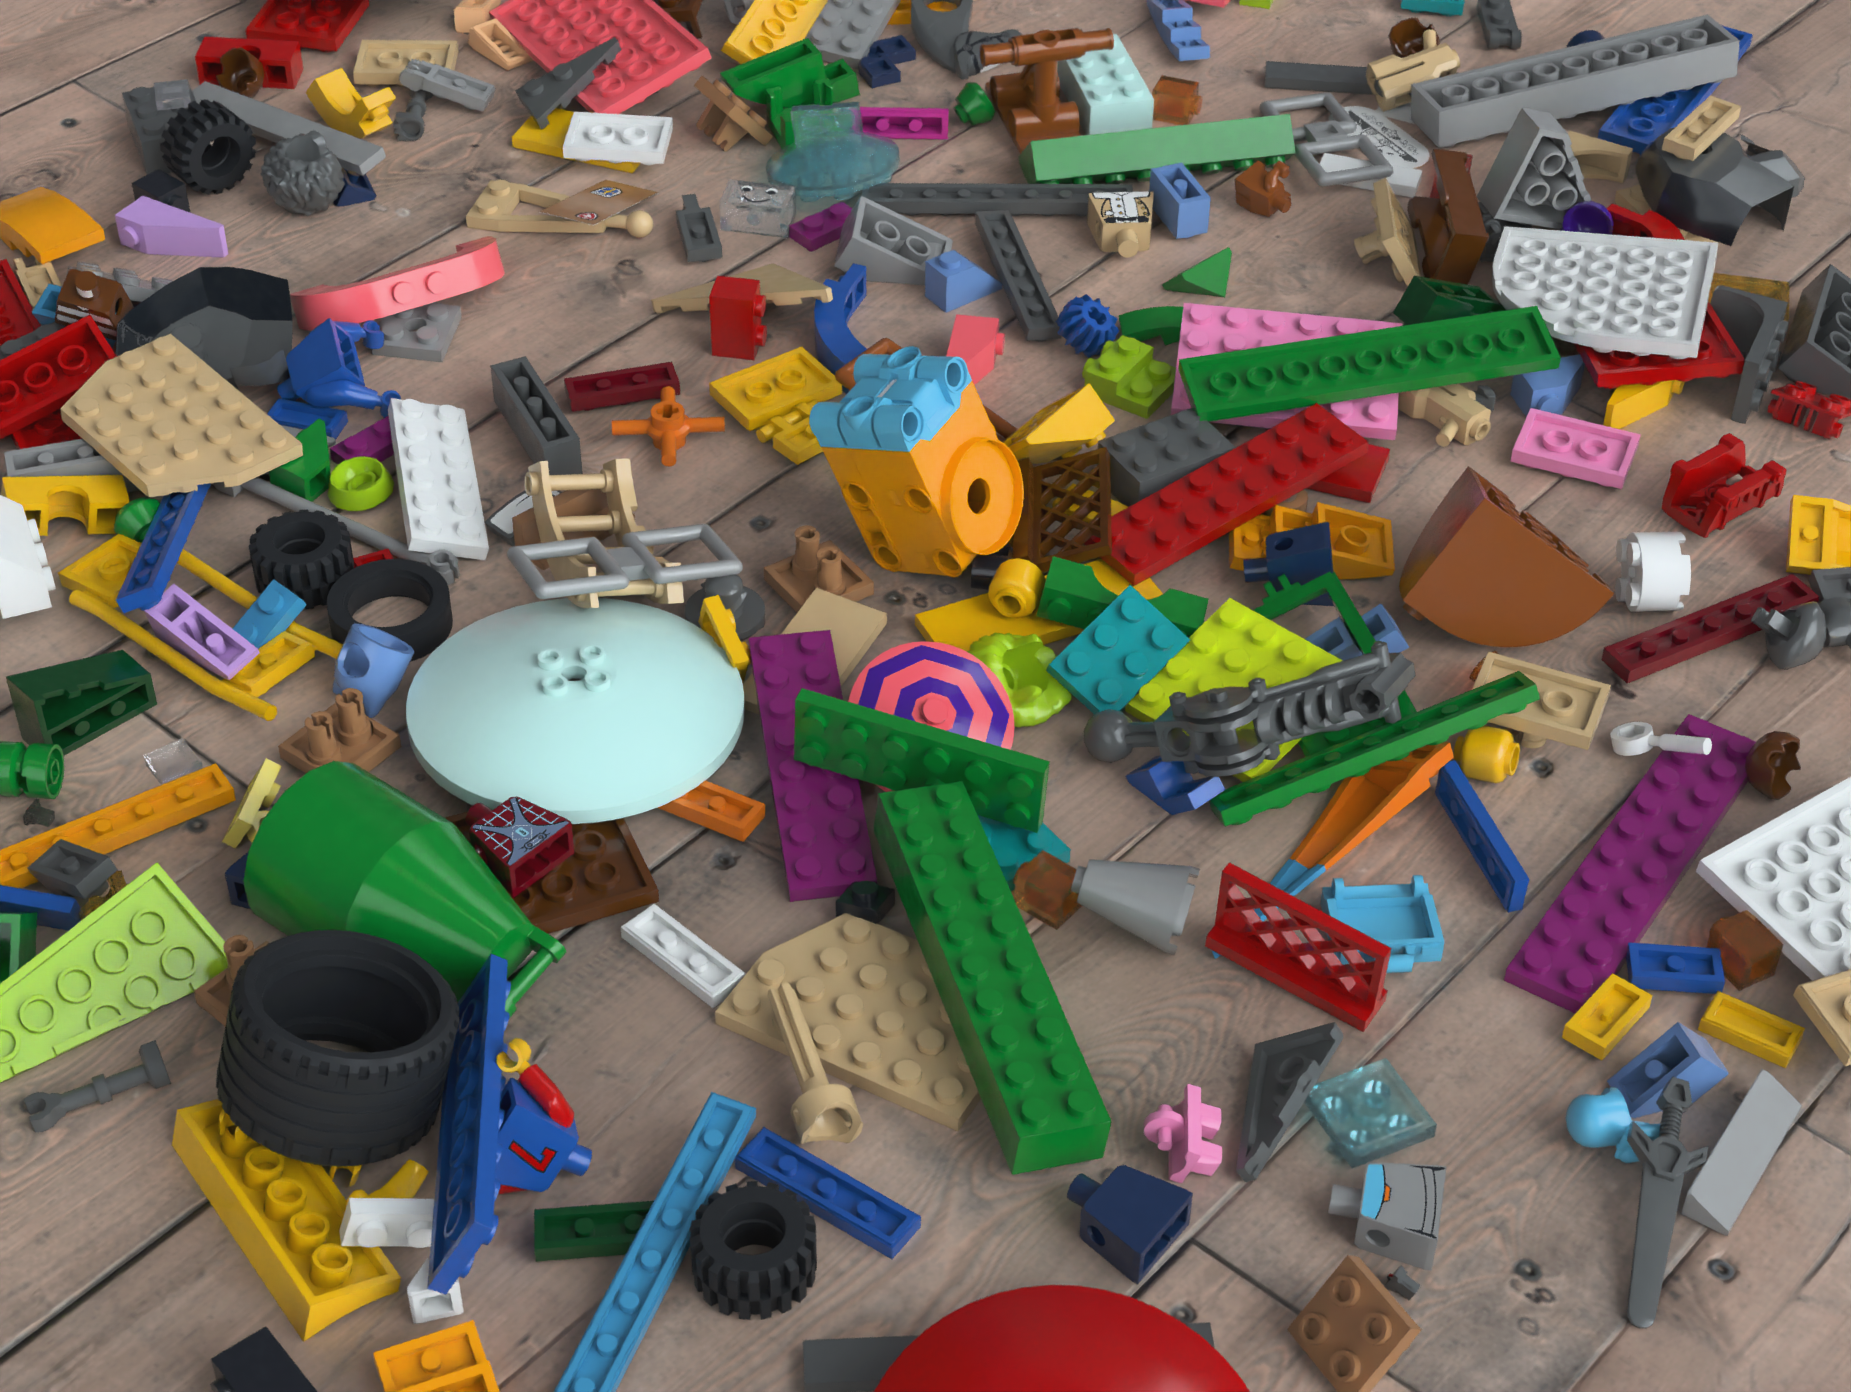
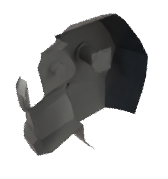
M1671 128L1649 143L1636 160V175L1643 196L1652 211L1671 221L1677 228L1732 246L1745 217L1755 205L1773 214L1781 223V229L1784 231L1791 199L1799 195L1804 188L1805 177L1799 168L1782 150H1768L1757 146L1752 140L1742 134L1741 140L1748 144L1747 150L1755 155L1750 156L1746 154L1738 140L1726 133H1722L1694 161L1679 159L1674 154L1662 150L1664 138L1674 129Z
M199 267L165 285L131 309L117 324L116 356L150 343L159 337L172 334L236 389H238L237 385L263 386L285 381L290 377L286 357L292 350L293 330L288 280L242 268Z

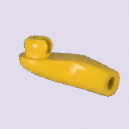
M408 1159L380 1189L370 1194H367L362 1189L354 1190L346 1201L345 1209L349 1198L413 1199L429 1171L421 1164Z

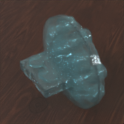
M859 102L832 103V105L819 106V104L792 106L791 118L795 142L781 148L768 159L766 173L767 179L773 188L787 194L800 196L804 202H813L821 197L834 196L837 200H846L852 198L854 192L867 189L876 184L890 182L892 174L900 165L899 147L893 140L885 136L863 132Z

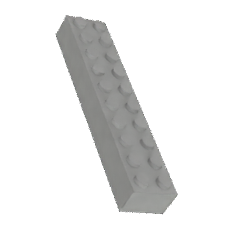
M1707 14L1411 84V120L1438 148L1452 147L1456 143L1468 140H1482L1489 135L1501 132L1509 133L1521 108L1549 112L1555 119H1569L1580 113L1602 111L1606 107L1618 104H1631L1635 100L1647 97H1661L1668 92L1690 90L1694 86L1705 83H1719L1723 79L1737 76L1740 40Z

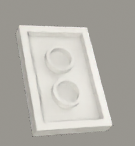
M574 112L563 144V157L578 161L605 160L611 163L639 162L644 165L663 164L673 130L672 117Z

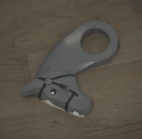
M911 0V29L919 45L933 60L949 71L957 73L961 79H968L969 76L985 72L1000 65L993 64L983 67L979 55L980 45L1008 42L1012 36L1022 35L1016 29H1009L1000 33L969 31L973 0ZM945 1L955 4L958 8L952 11L939 12L929 9L927 5L933 2Z

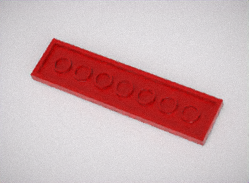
M1315 403L1111 517L1112 554L1101 556L1100 558L1135 586L1364 456L1368 452L1369 442L1318 403ZM1092 536L1084 545L1098 543L1100 538Z

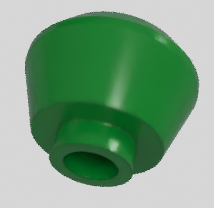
M967 82L955 98L957 103L953 107L955 113L963 124L968 121L971 125L992 121L995 109L988 96L976 82Z
M141 497L127 503L119 510L115 517L114 531L116 535L122 534L142 543L160 502L156 499Z

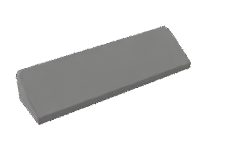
M1761 1069L1688 1190L1681 1213L1726 1236L1729 1234L1802 1107L1766 1070Z

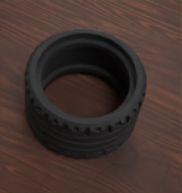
M316 930L294 934L273 941L256 950L254 955L249 956L244 961V965L238 969L234 979L216 1078L217 1095L219 1101L223 1103L222 1108L230 1116L231 1121L254 1141L271 1151L305 1163L323 1166H357L379 1162L404 1153L410 1147L417 1145L422 1137L429 1133L431 1126L434 1125L437 1118L459 1024V1005L456 1003V996L451 991L448 982L428 962L405 947L380 937L353 931ZM306 1040L331 1041L351 1045L370 1053L345 1052L325 1048Z

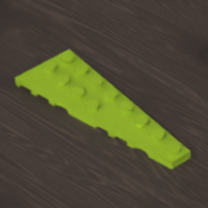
M157 862L0 983V1083L194 993L196 989L228 968L223 948L225 941Z

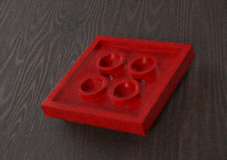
M267 0L245 29L247 39L299 41L300 48L319 49L322 52H337L369 7V0Z

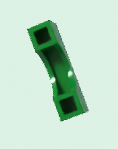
M1053 556L1036 616L1085 629L1119 595L1106 589L1097 580L1091 566ZM1169 588L1161 596L1148 599L1147 601L1189 638L1204 623L1209 599Z

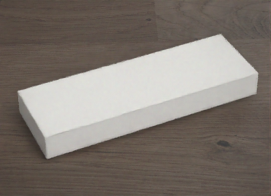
M1324 153L1320 162L1321 167L1326 173L1374 166L1368 160ZM1392 165L1393 174L1385 178L1395 195L1413 198L1421 182L1422 170ZM1384 178L1339 185L1374 191L1373 183Z
M655 904L621 926V937L712 1008L722 1003L746 974Z

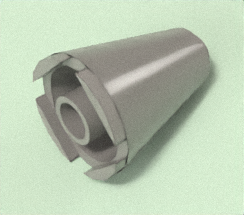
M1089 859L1087 868L1078 865L1071 891L1079 894L1077 903L1165 953L1175 955L1178 946L1170 944L1171 936H1180L1182 934L1196 886L1187 883L1188 877L1197 879L1200 868L1183 865Z

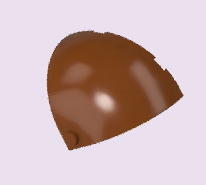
M1469 466L1446 494L1421 532L1405 563L1399 582V591L1402 600L1405 602L1402 607L1417 620L1422 621L1426 617L1448 633L1473 643L1509 648L1544 643L1573 631L1594 616L1609 601L1614 592L1598 574L1590 575L1588 573L1590 570L1587 568L1589 565L1529 512L1522 510L1519 513L1515 509L1516 505L1508 499L1509 496Z

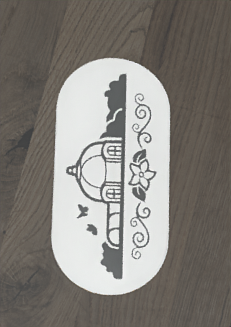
M1361 106L1343 107L1357 125L1356 131L1347 134V136L1366 135L1391 165L1414 169L1428 162L1430 157L1428 149L1381 113ZM1330 114L1329 121L1335 120V118Z

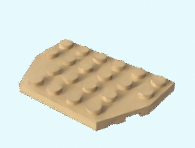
M172 334L159 337L150 343L124 352L122 355L106 361L60 408L62 421L148 497L164 496L174 492L187 493L194 490L198 491L197 485L224 482L225 488L239 486L303 456L302 443Z
M845 913L763 952L715 1011L717 1025L789 1056L767 995L770 989H778L781 983H789L791 989L795 990L825 1073L955 1131H959L981 1100L918 940L880 924Z

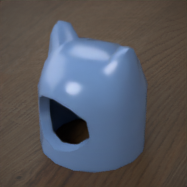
M354 623L335 661L333 692L336 695H342V691L348 688L359 690L363 695L365 714L370 718H374L379 714L386 701L398 689L414 655L413 648L406 642L383 630Z

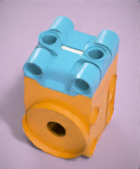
M914 346L899 349L892 355L862 354L859 356L853 369L856 385L840 402H818L814 405L809 417L811 431L816 436L839 483L842 495L873 559L881 568L891 572L900 571L944 575L952 578L958 577L977 554H993L1003 548L1013 536L1021 517L1024 499L1023 478L1019 463L1011 449L998 440L995 427L989 420L968 372L967 364L962 358L954 356H922L919 348Z

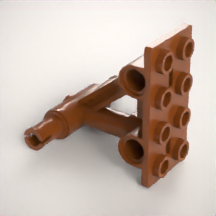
M1078 28L1058 31L1042 30L1035 34L1012 36L1008 42L980 45L979 55L983 67L1011 62L1016 67L1024 66L1023 70L1019 73L991 76L990 82L985 84V90L1020 154L1030 141L1081 136L1079 133V111L1075 101L1062 102L1060 100V81L1057 72L1058 61L1081 58L1085 55V52L1112 50L1114 47V37L1110 28L1083 32Z

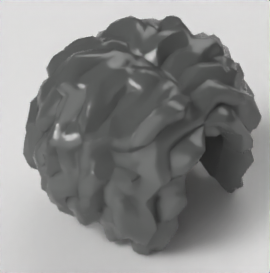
M314 130L306 135L300 133L293 138L281 139L275 146L270 147V153L264 156V164L261 166L263 185L277 205L285 207V210L293 214L302 213L309 216L317 211L327 210L329 204H332L338 198V194L344 186L342 166L337 160V156L326 147L324 137Z

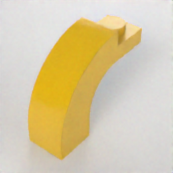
M343 68L314 79L306 91L307 96L319 115L335 130L362 139L392 124L388 116V108L396 97L390 87L362 98L351 84Z

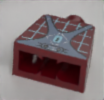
M518 796L510 797L493 810L483 803H476L467 812L465 822L470 826V844L512 898H515L574 854L571 821Z

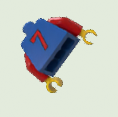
M514 1038L509 1042V1046L517 1053L518 1062L511 1060L504 1051L500 1052L496 1059L497 1065L502 1071L508 1073L517 1072L520 1075L518 1080L510 1077L500 1097V1109L504 1110V1119L498 1131V1143L502 1144V1154L496 1166V1178L500 1180L498 1195L526 1190L543 1192L549 1189L561 1169L582 1176L587 1171L592 1159L591 1149L577 1144L579 1136L572 1107L546 1073L537 1064L531 1066L528 1063L531 1050L527 1042Z

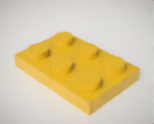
M801 346L709 383L710 395L750 432L763 427L766 421L774 416L782 417L790 413L791 408L801 402L809 403L813 400L825 402L841 395L842 384L837 382L835 375Z

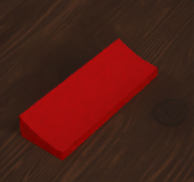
M90 314L0 360V440L59 410L106 361L117 357Z

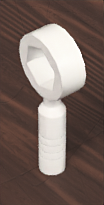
M1645 722L1625 723L1614 728L1610 733L1613 751L1623 756L1639 755L1651 750L1654 746L1666 751L1708 755L1712 748L1710 738L1674 734L1654 736L1652 726Z

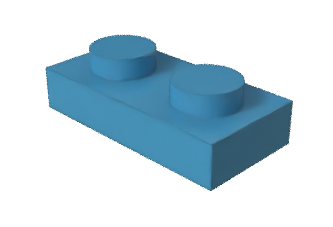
M273 579L232 629L259 649L285 631L307 604Z

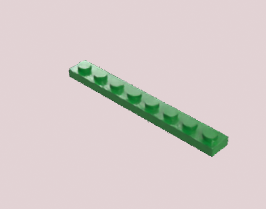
M1517 671L1403 717L1395 723H1388L1227 788L1209 800L1211 810L1225 827L1246 823L1255 814L1268 809H1279L1289 805L1292 799L1307 793L1325 791L1334 782L1347 777L1362 776L1368 773L1371 767L1386 761L1404 759L1413 750L1426 745L1441 744L1448 740L1450 735L1465 729L1472 730L1483 727L1487 724L1488 720L1502 714L1520 712L1527 707V704L1540 699L1537 685L1523 673Z

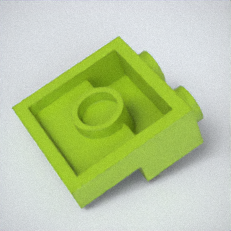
M1122 335L1116 342L1108 340L1103 346L1101 356L1097 360L1089 358L1086 361L1082 377L1085 379L1084 385L1090 383L1102 402L1148 419L1173 394L1176 367L1153 359V346L1139 342L1135 338Z

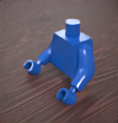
M329 318L318 325L287 354L286 362L290 377L277 386L280 397L290 401H296L301 397L312 406L320 408L356 406L374 410L375 406L380 407L381 415L384 418L387 417L391 398L401 399V397L394 390H388L382 396H379L377 391L365 387L354 343L362 338V343L365 347L369 349L381 348L384 345V333L380 331L379 324L369 320L361 327L359 323L333 321Z

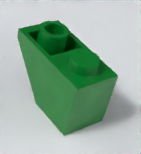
M319 418L309 427L301 430L295 437L302 443L303 456L269 471L271 484L311 502L328 489L331 476L325 421Z

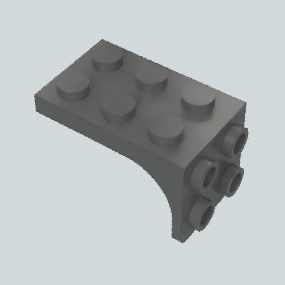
M1719 285L1713 292L1711 306L1745 359L1731 420L1746 424L1751 411L1758 412L1764 392H1767L1772 374L1777 370L1782 353L1778 351L1779 346L1785 339L1789 325L1788 321H1784L1788 302Z

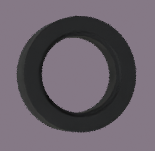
M385 559L360 565L341 576L328 593L327 611L332 639L342 644L351 626L354 623L362 624L352 618L353 614L365 604L386 597L413 598L428 606L422 615L405 624L391 627H375L396 636L411 646L414 650L411 661L432 653L447 639L452 629L453 618L447 582L435 569L420 562L406 559Z

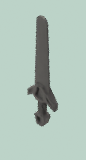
M1672 1077L1666 1083L1656 1101L1660 1110H1663L1659 1137L1651 1140L1634 1121L1629 1125L1627 1137L1628 1143L1643 1166L1627 1315L1634 1326L1645 1329L1652 1326L1656 1317L1684 1175L1706 1162L1709 1147L1706 1146L1688 1153L1683 1144L1678 1141L1682 1114L1691 1107L1692 1099L1689 1082L1676 1077Z

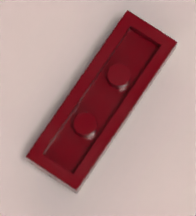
M672 362L564 378L565 393L572 412L580 410L589 411L611 405H627L631 402L649 399H661V389L667 386L674 388L675 395H680V382Z

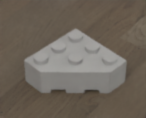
M1521 108L1477 198L1494 219L1561 229L1563 227V217L1574 205L1583 201H1592L1590 194L1585 188L1584 177L1578 160L1573 154L1572 143L1568 133L1551 113Z

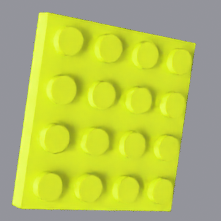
M1229 598L1189 637V643L1175 657L1171 658L1166 666L1149 683L1140 688L1139 693L1125 707V711L1142 722H1154L1171 706L1169 696L1175 692L1186 693V697H1193L1213 688L1249 687L1248 683L1254 678L1265 679L1266 688H1270L1309 676L1322 667L1343 660ZM1253 721L1244 726L1236 728V731L1241 729H1254ZM1302 738L1279 744L1280 755L1276 760L1264 759L1255 768L1232 776L1245 782L1269 772Z

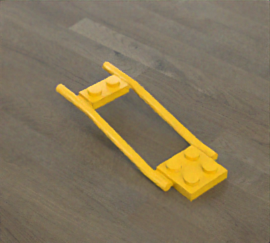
M117 534L58 572L62 586L73 591L69 596V602L72 605L99 617L211 694L266 721H271L275 718L277 708L257 697L265 694L271 687L288 675L296 672L301 666L314 658V651L318 650L337 659L343 646L342 643L293 621L285 631L258 649L260 653L232 679L224 678L220 680L115 609L119 606L116 598L142 543L122 534ZM182 549L177 564L247 610L258 597Z

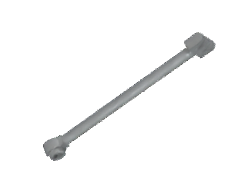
M257 477L234 487L225 488L224 482L213 483L216 489L232 497L238 495L243 489H247L296 512H299V510H308V512L318 510L325 512V515L332 514L338 517V522L345 523L351 537L380 550L389 549L391 555L400 559L426 564L439 572L447 582V585L455 582L454 575L455 578L459 579L458 559L448 550H438L430 554L409 551L407 544Z

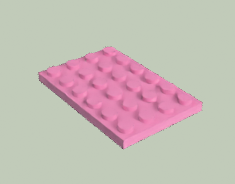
M1184 303L1171 415L1191 408L1178 370L1179 359L1403 326V323ZM1399 393L1320 405L1362 437L1395 440ZM1308 407L1210 422L1272 428Z

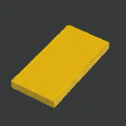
M559 108L554 109L547 116L549 124L543 129L530 116L512 136V147L564 158L563 144L574 112ZM564 158L628 173H633L641 164L639 162L611 163L605 160L578 161L572 158Z

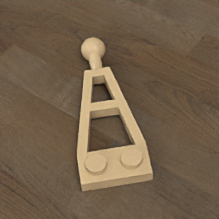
M490 180L466 215L467 228L497 232L603 233L607 227L627 229L632 236L637 238L650 234L653 228V220L643 210L633 211L629 215L615 214L595 225L554 215H511L520 201L548 208L571 196L524 184L510 183L506 180Z

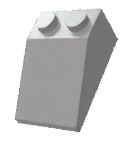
M860 196L843 223L834 267L846 273L852 264L855 263L866 266V281L925 285V261L937 257L944 252L951 251L953 240Z

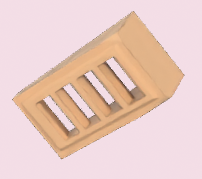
M463 0L454 8L455 30L458 33H470L471 27L492 20L489 11L498 7L501 0Z
M496 18L470 28L469 46L508 71L533 61L514 36Z

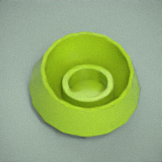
M354 457L341 462L332 470L327 494L330 502L337 508L347 511H364L386 501L392 494L395 483L391 474L377 459Z

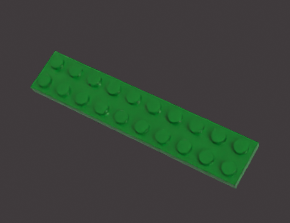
M1532 306L1179 359L1178 370L1192 410L1196 412L1197 416H1200V421L1210 422L1308 407L1315 403L1321 405L1559 368L1561 357L1538 307Z

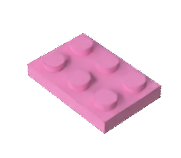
M1530 408L1513 447L1510 462L1522 464L1528 468H1538L1558 473L1569 478L1574 477L1595 482L1605 487L1622 489L1638 449L1641 434Z

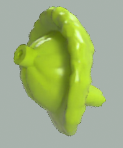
M993 633L990 636H983L978 641L973 642L970 645V650L967 651L990 668L1003 685L1012 706L1014 727H1031L1044 723L1053 715L1058 714L1072 699L1071 693L1046 671L1048 665L1058 655L1051 648L1043 645L1041 638L1036 634L1021 636L1010 633Z

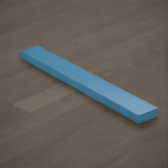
M714 1092L710 1093L554 1392H616L690 1247V1226L692 1220H696V1211L701 1204L708 1205V1197L716 1191L718 1192L756 1118V1108Z

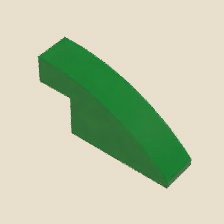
M808 38L720 73L721 79L735 95L766 105V89L781 87L784 108L813 104V82L827 78L833 85V103L860 95L857 75L843 59L824 66L821 52Z

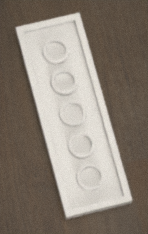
M391 398L388 416L408 550L425 553L448 550L455 557L486 560L489 545L465 410L452 405H434L421 403L414 399L401 400Z

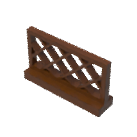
M1107 447L1033 467L1029 457L1018 460L1023 478L1024 499L1021 517L1013 534V559L1028 560L1035 564L1042 572L1049 571L1053 556L1079 563L1112 554L1110 454ZM1098 464L1089 474L1082 472L1087 466ZM1061 474L1052 484L1045 482V478ZM1073 479L1080 481L1071 491L1064 489ZM1092 486L1098 488L1089 498L1082 496ZM1055 496L1061 498L1053 508L1046 506ZM1073 504L1080 506L1071 515L1064 513ZM1091 511L1099 513L1089 523L1083 521ZM1055 521L1062 523L1052 533L1045 531ZM1073 528L1081 530L1071 540L1064 538ZM1092 536L1100 538L1098 543L1083 546ZM1054 546L1062 548L1057 554L1044 557Z

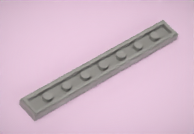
M204 81L192 90L198 104L204 99H208L210 102H219L245 121L252 129V134L276 143L281 139L293 138L300 133L306 135L313 130L319 132L325 139L326 147L337 156V160L342 168L357 174L365 175L386 157L381 146Z

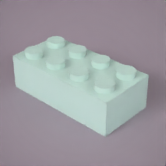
M1113 34L1114 47L1112 50L1085 52V55L1081 58L1058 61L1057 72L1060 87L1068 102L1075 101L1079 111V123L1086 135L1152 128L1154 98L1117 34Z

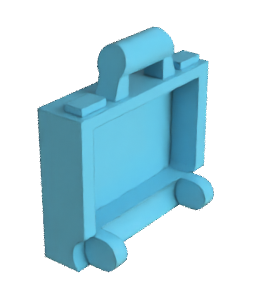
M1412 875L1410 884L1344 886L1343 878H1333L1331 887H1322L1320 901L1322 912L1392 948L1386 973L1412 972L1413 962L1441 961L1445 942L1433 896L1430 895L1428 883H1424L1422 875ZM1357 950L1365 962L1375 961V958ZM1334 952L1343 965L1349 964L1341 952Z

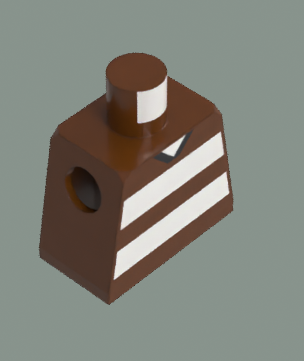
M69 269L57 299L55 323L68 326L90 314L104 337L116 341L117 324L134 306L119 282L97 276L91 271Z

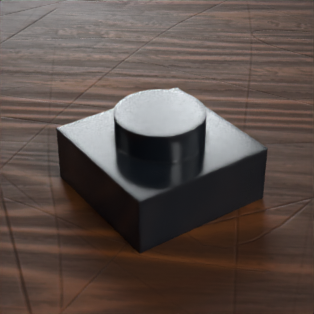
M872 881L852 882L835 901L836 917L846 913L878 924L895 905V889L879 886Z

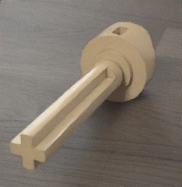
M781 983L778 989H770L767 995L803 1093L792 1104L790 1112L802 1145L806 1142L824 1140L851 1143L861 1133L863 1127L852 1093L844 1085L829 1084L795 990L791 989L789 983Z

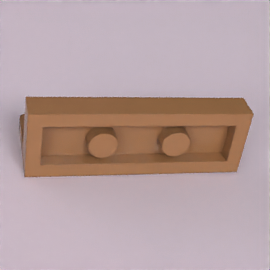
M601 489L566 490L553 497L557 517L607 515L609 512L606 493H603ZM533 507L512 518L515 546L541 543ZM608 530L562 532L565 540L595 537L601 541L613 535ZM547 559L531 560L542 570L550 568Z

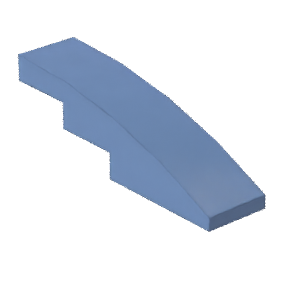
M1147 0V6L1162 40L1178 61L1210 58V46L1201 39V26L1193 21V7L1184 0Z

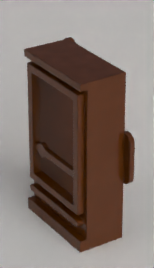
M1433 149L1431 155L1437 174L1436 186L1440 199L1414 196L1413 199H1409L1407 205L1411 226L1415 229L1419 228L1426 255L1422 261L1423 274L1426 278L1468 285L1487 243L1489 234L1485 230L1471 175L1468 173L1469 168L1465 167L1468 159L1466 152Z

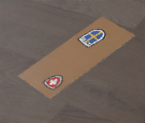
M604 180L539 212L595 225L658 192Z

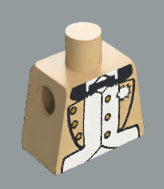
M1153 191L1089 193L1087 224L1101 251L1119 252L1121 256L1129 258L1135 256L1138 251L1149 250Z

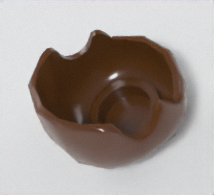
M1416 17L1398 22L1391 28L1388 35L1393 55L1404 58L1424 50L1423 32L1434 30L1433 25L1429 24L1426 27ZM1436 32V46H1437V45L1440 44V39H1439V36H1438V34H1437V32Z
M242 47L232 48L221 56L220 62L223 66V71L220 75H216V79L220 87L249 98H254L264 81L263 66L255 56Z
M1779 731L1767 733L1758 739L1746 756L1745 772L1748 782L1760 793L1773 800H1780L1789 794L1791 786L1788 784L1786 776L1790 771L1801 769L1796 755L1800 748V739L1789 732Z

